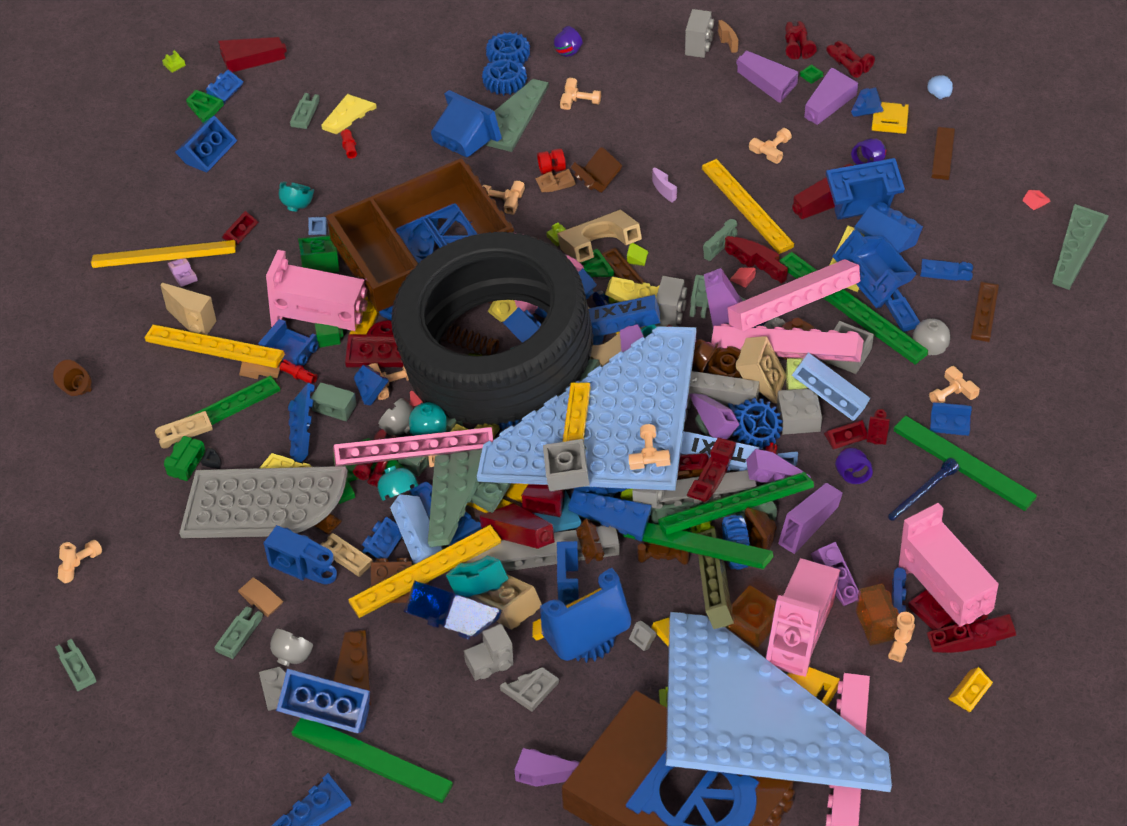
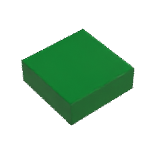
M811 64L800 72V77L812 84L823 77V72Z

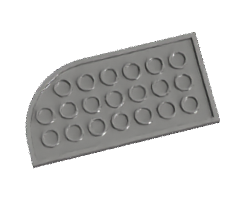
M347 467L196 470L179 534L181 538L266 537L270 535L276 525L282 528H289L294 533L304 531L322 521L336 507L345 488L348 473Z

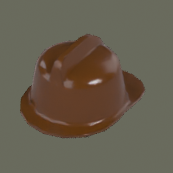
M698 339L695 342L692 366L698 372H703L708 360L717 349L718 342L714 345L702 339Z
M63 360L55 367L53 372L54 382L68 395L78 396L92 391L90 388L92 384L90 375L75 361Z

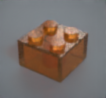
M883 583L859 589L856 614L870 646L894 640L899 612L892 605L890 592L886 591Z
M749 585L731 605L734 624H730L726 628L758 648L771 634L776 601Z

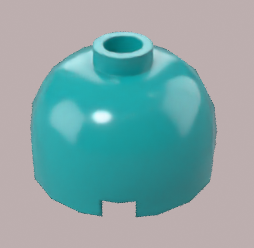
M280 182L279 199L282 204L288 206V210L297 212L298 209L306 208L311 203L314 189L310 190L311 187L302 184L292 183L289 186L286 185L287 182Z
M426 402L417 405L409 416L410 433L413 436L446 432L447 418L445 411L435 403Z
M392 466L384 470L386 474L379 478L377 488L381 500L384 501L386 500L385 496L388 494L391 498L410 490L409 485L414 484L415 487L419 485L410 470L406 468L396 469V466Z

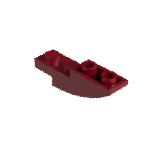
M732 236L725 237L726 252L737 258L740 263L745 264L749 268L756 265L760 270L765 271L772 279L780 283L787 280L788 268L779 262V254L747 239Z
M1010 614L971 625L966 623L961 627L958 624L927 632L933 652L954 653L996 646V641L1016 636V631Z

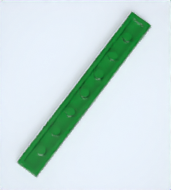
M906 415L894 427V432L1023 511H1026L1036 500L1037 495Z
M805 472L659 518V526L668 535L745 510L746 508H752L814 488V481Z
M647 523L642 539L644 542L764 569L774 557L771 550L683 530L666 535L659 525ZM630 534L624 535V537L635 539V537Z
M300 718L292 730V736L438 802L443 803L453 786L452 781L322 723Z

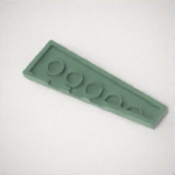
M1077 204L1074 205L1052 284L1070 290L1104 228L1108 215Z

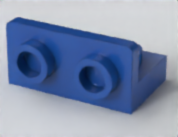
M227 70L224 74L220 73L215 80L216 82L214 84L210 83L206 91L207 94L222 99L223 103H225L242 86L243 81Z
M934 402L931 410L930 431L969 436L972 407Z
M385 517L382 522L378 520L372 531L375 532L373 536L368 535L362 546L365 548L362 553L366 554L368 551L378 559H387L402 537L398 525L388 517Z

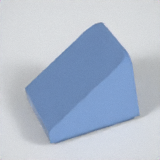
M309 217V235H326V217Z
M798 452L777 454L792 465H797Z

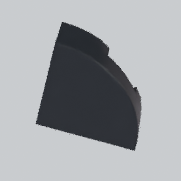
M208 447L201 464L202 466L220 469L221 459L214 449Z

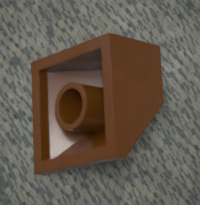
M746 508L744 520L750 544L753 547L770 550L776 531L774 520H770L765 512Z

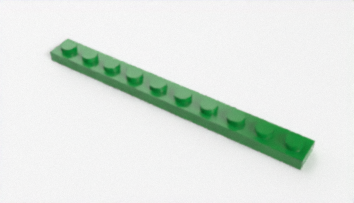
M792 252L779 260L781 264L788 268L787 272L796 279L817 271ZM844 289L823 297L914 365L928 355V349Z

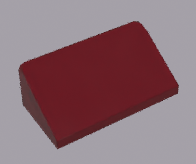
M244 211L224 233L222 238L227 241L235 240L236 245H239L259 222Z
M863 420L824 433L833 450L865 440L868 435Z
M708 454L680 455L678 471L703 469L709 460Z

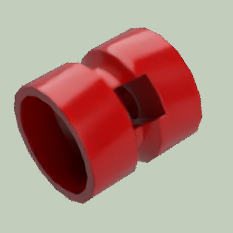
M562 148L551 150V153L548 151L537 153L541 175L552 172V170L555 172L566 170Z

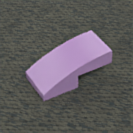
M654 167L652 175L654 186L670 202L677 199V187L668 182L667 174Z
M186 258L168 263L172 274L181 287L198 281Z

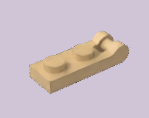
M204 411L158 427L155 430L157 438H160L161 448H168L173 443L179 442L183 436L191 438L213 429L207 413Z
M334 533L327 537L328 540L325 543L322 542L320 544L332 551L336 562L358 577L373 562L370 557Z

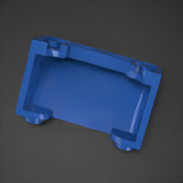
M613 568L600 574L598 584L602 590L568 608L559 600H551L540 606L542 635L562 660H572L630 627L631 615L619 576Z

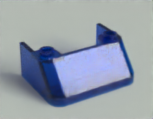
M414 580L404 612L428 620V625L437 628L441 624L443 625L442 627L459 632V637L470 640L471 636L476 637L499 620L503 610Z

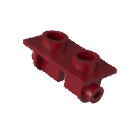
M878 409L874 417L870 416L867 442L876 445H886L890 419H886V412L883 409Z

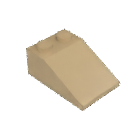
M161 283L160 286L167 310L190 332L207 335L216 323L211 297Z
M767 336L746 338L744 345L741 347L739 359L736 361V369L740 372L743 379L759 381V392L771 402L777 403V393L783 388L786 373Z
M507 574L508 580L502 583L499 589L473 595L471 598L499 624L512 630L519 626L527 617L533 615L542 604L534 586Z

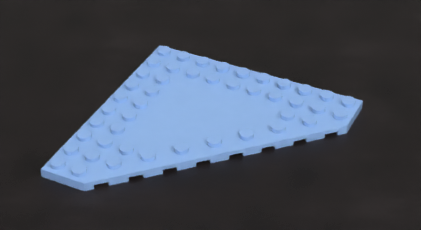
M658 326L652 330L650 335L645 338L642 337L631 344V348L625 352L621 351L609 359V363L603 367H597L588 373V377L582 381L575 382L590 383L591 385L584 435L590 485L584 487L676 490L697 334L695 327ZM570 386L560 396L556 395L545 402L544 407L538 411H532L523 417L520 423L514 427L511 425L501 432L500 436L493 440V442L489 440L483 444L477 472L478 482L548 485L543 445L563 442ZM652 424L656 427L653 447L657 451L669 450L671 465L657 467L656 463L645 464L643 469H630L629 454L641 453V450L645 448V440L640 437L641 426Z
M670 612L666 766L890 792L892 783L889 754L726 627L713 629L708 616Z

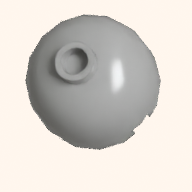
M928 318L916 325L912 339L928 349V355H938L943 353L949 346L950 331L941 320Z
M401 398L394 403L396 407L392 410L389 408L378 423L379 427L387 431V434L391 436L410 433L409 416L414 408L406 399Z
M281 629L275 630L270 642V649L273 655L278 658L277 662L287 667L289 664L303 663L310 655L313 647L311 642L301 637L293 636L292 633Z

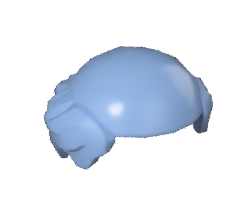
M935 76L928 82V91L938 99L949 97L953 92V84L946 76Z

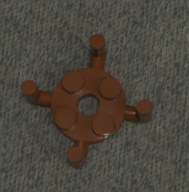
M648 542L638 545V561L640 563L645 562L650 557L658 560L660 558L667 560L676 558L683 565L689 562V552Z

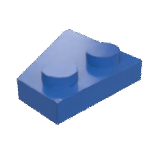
M866 88L860 91L851 111L854 117L883 112L880 96L876 88Z
M362 365L354 376L364 405L369 406L372 405L389 381L388 378L380 376L379 372L366 365Z

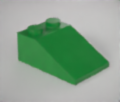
M330 235L298 239L303 268L334 274L339 272L337 249L330 240Z

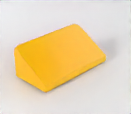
M977 667L967 673L948 699L966 711L971 712L993 682Z

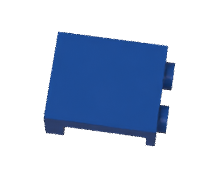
M279 319L258 343L259 346L283 350L285 355L281 363L286 359L297 366L305 365L310 355L315 353L319 346L317 335L312 334L308 338L287 329L286 321Z
M577 541L557 542L558 600L563 602L565 606L579 599L578 579H566V571H578Z

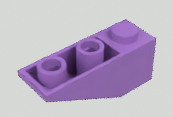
M689 394L710 436L727 440L739 426L732 410L705 394Z
M755 449L746 459L749 479L758 482L771 483L803 472L769 451Z
M836 542L811 553L815 563L840 570L835 595L843 606L862 598Z
M523 748L515 768V781L533 786L566 782L580 762L561 759L557 755H547L535 749L528 750Z

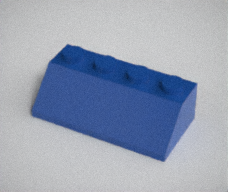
M287 669L276 711L360 733L364 731L369 712L370 691Z

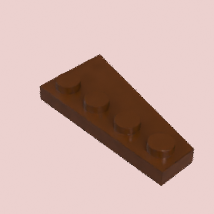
M366 630L345 632L334 681L370 691Z

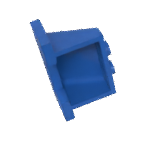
M450 90L444 93L448 106L431 131L434 142L467 158L491 139L496 142L502 139L493 110Z
M895 158L826 170L825 173L835 204L837 220L864 215L869 206L877 202L886 203L890 207L894 195L904 193L905 190Z
M853 230L832 256L837 262L846 259L859 265L860 282L856 283V285L876 308H881L898 287L909 283L916 275V272L884 236L863 237L858 230Z

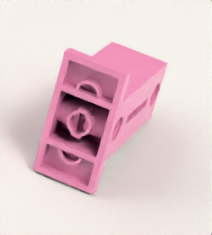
M282 250L277 251L266 274L271 327L279 319L285 320V317L337 326L338 328L355 331L357 325L361 324L362 313L368 307V301L365 300L367 288L365 287L364 279L288 265L285 251Z
M937 503L904 520L899 568L905 569L906 574L913 573L961 627L966 623L974 622L981 615H987L993 611L998 583L942 522L943 507Z
M800 558L784 595H779L776 601L766 659L778 669L806 677L811 655L834 603L840 574L839 569Z

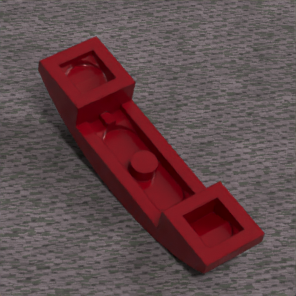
M717 438L710 451L711 457L698 480H694L687 497L704 502L711 498L728 469L736 448V442Z

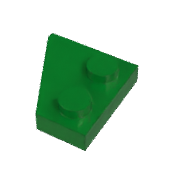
M195 90L186 99L187 105L202 123L214 116L224 105L222 99Z
M598 249L593 250L594 258L580 262L590 277L614 276V270Z

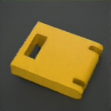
M881 102L883 112L873 113L872 131L906 134L909 104H905L903 107L902 104ZM881 121H885V122H896V123H898V124H894V123H884V122H881Z
M809 667L806 677L787 673L791 679L815 697H817L824 685V690L828 692L821 702L826 706L829 705L838 690L839 678Z

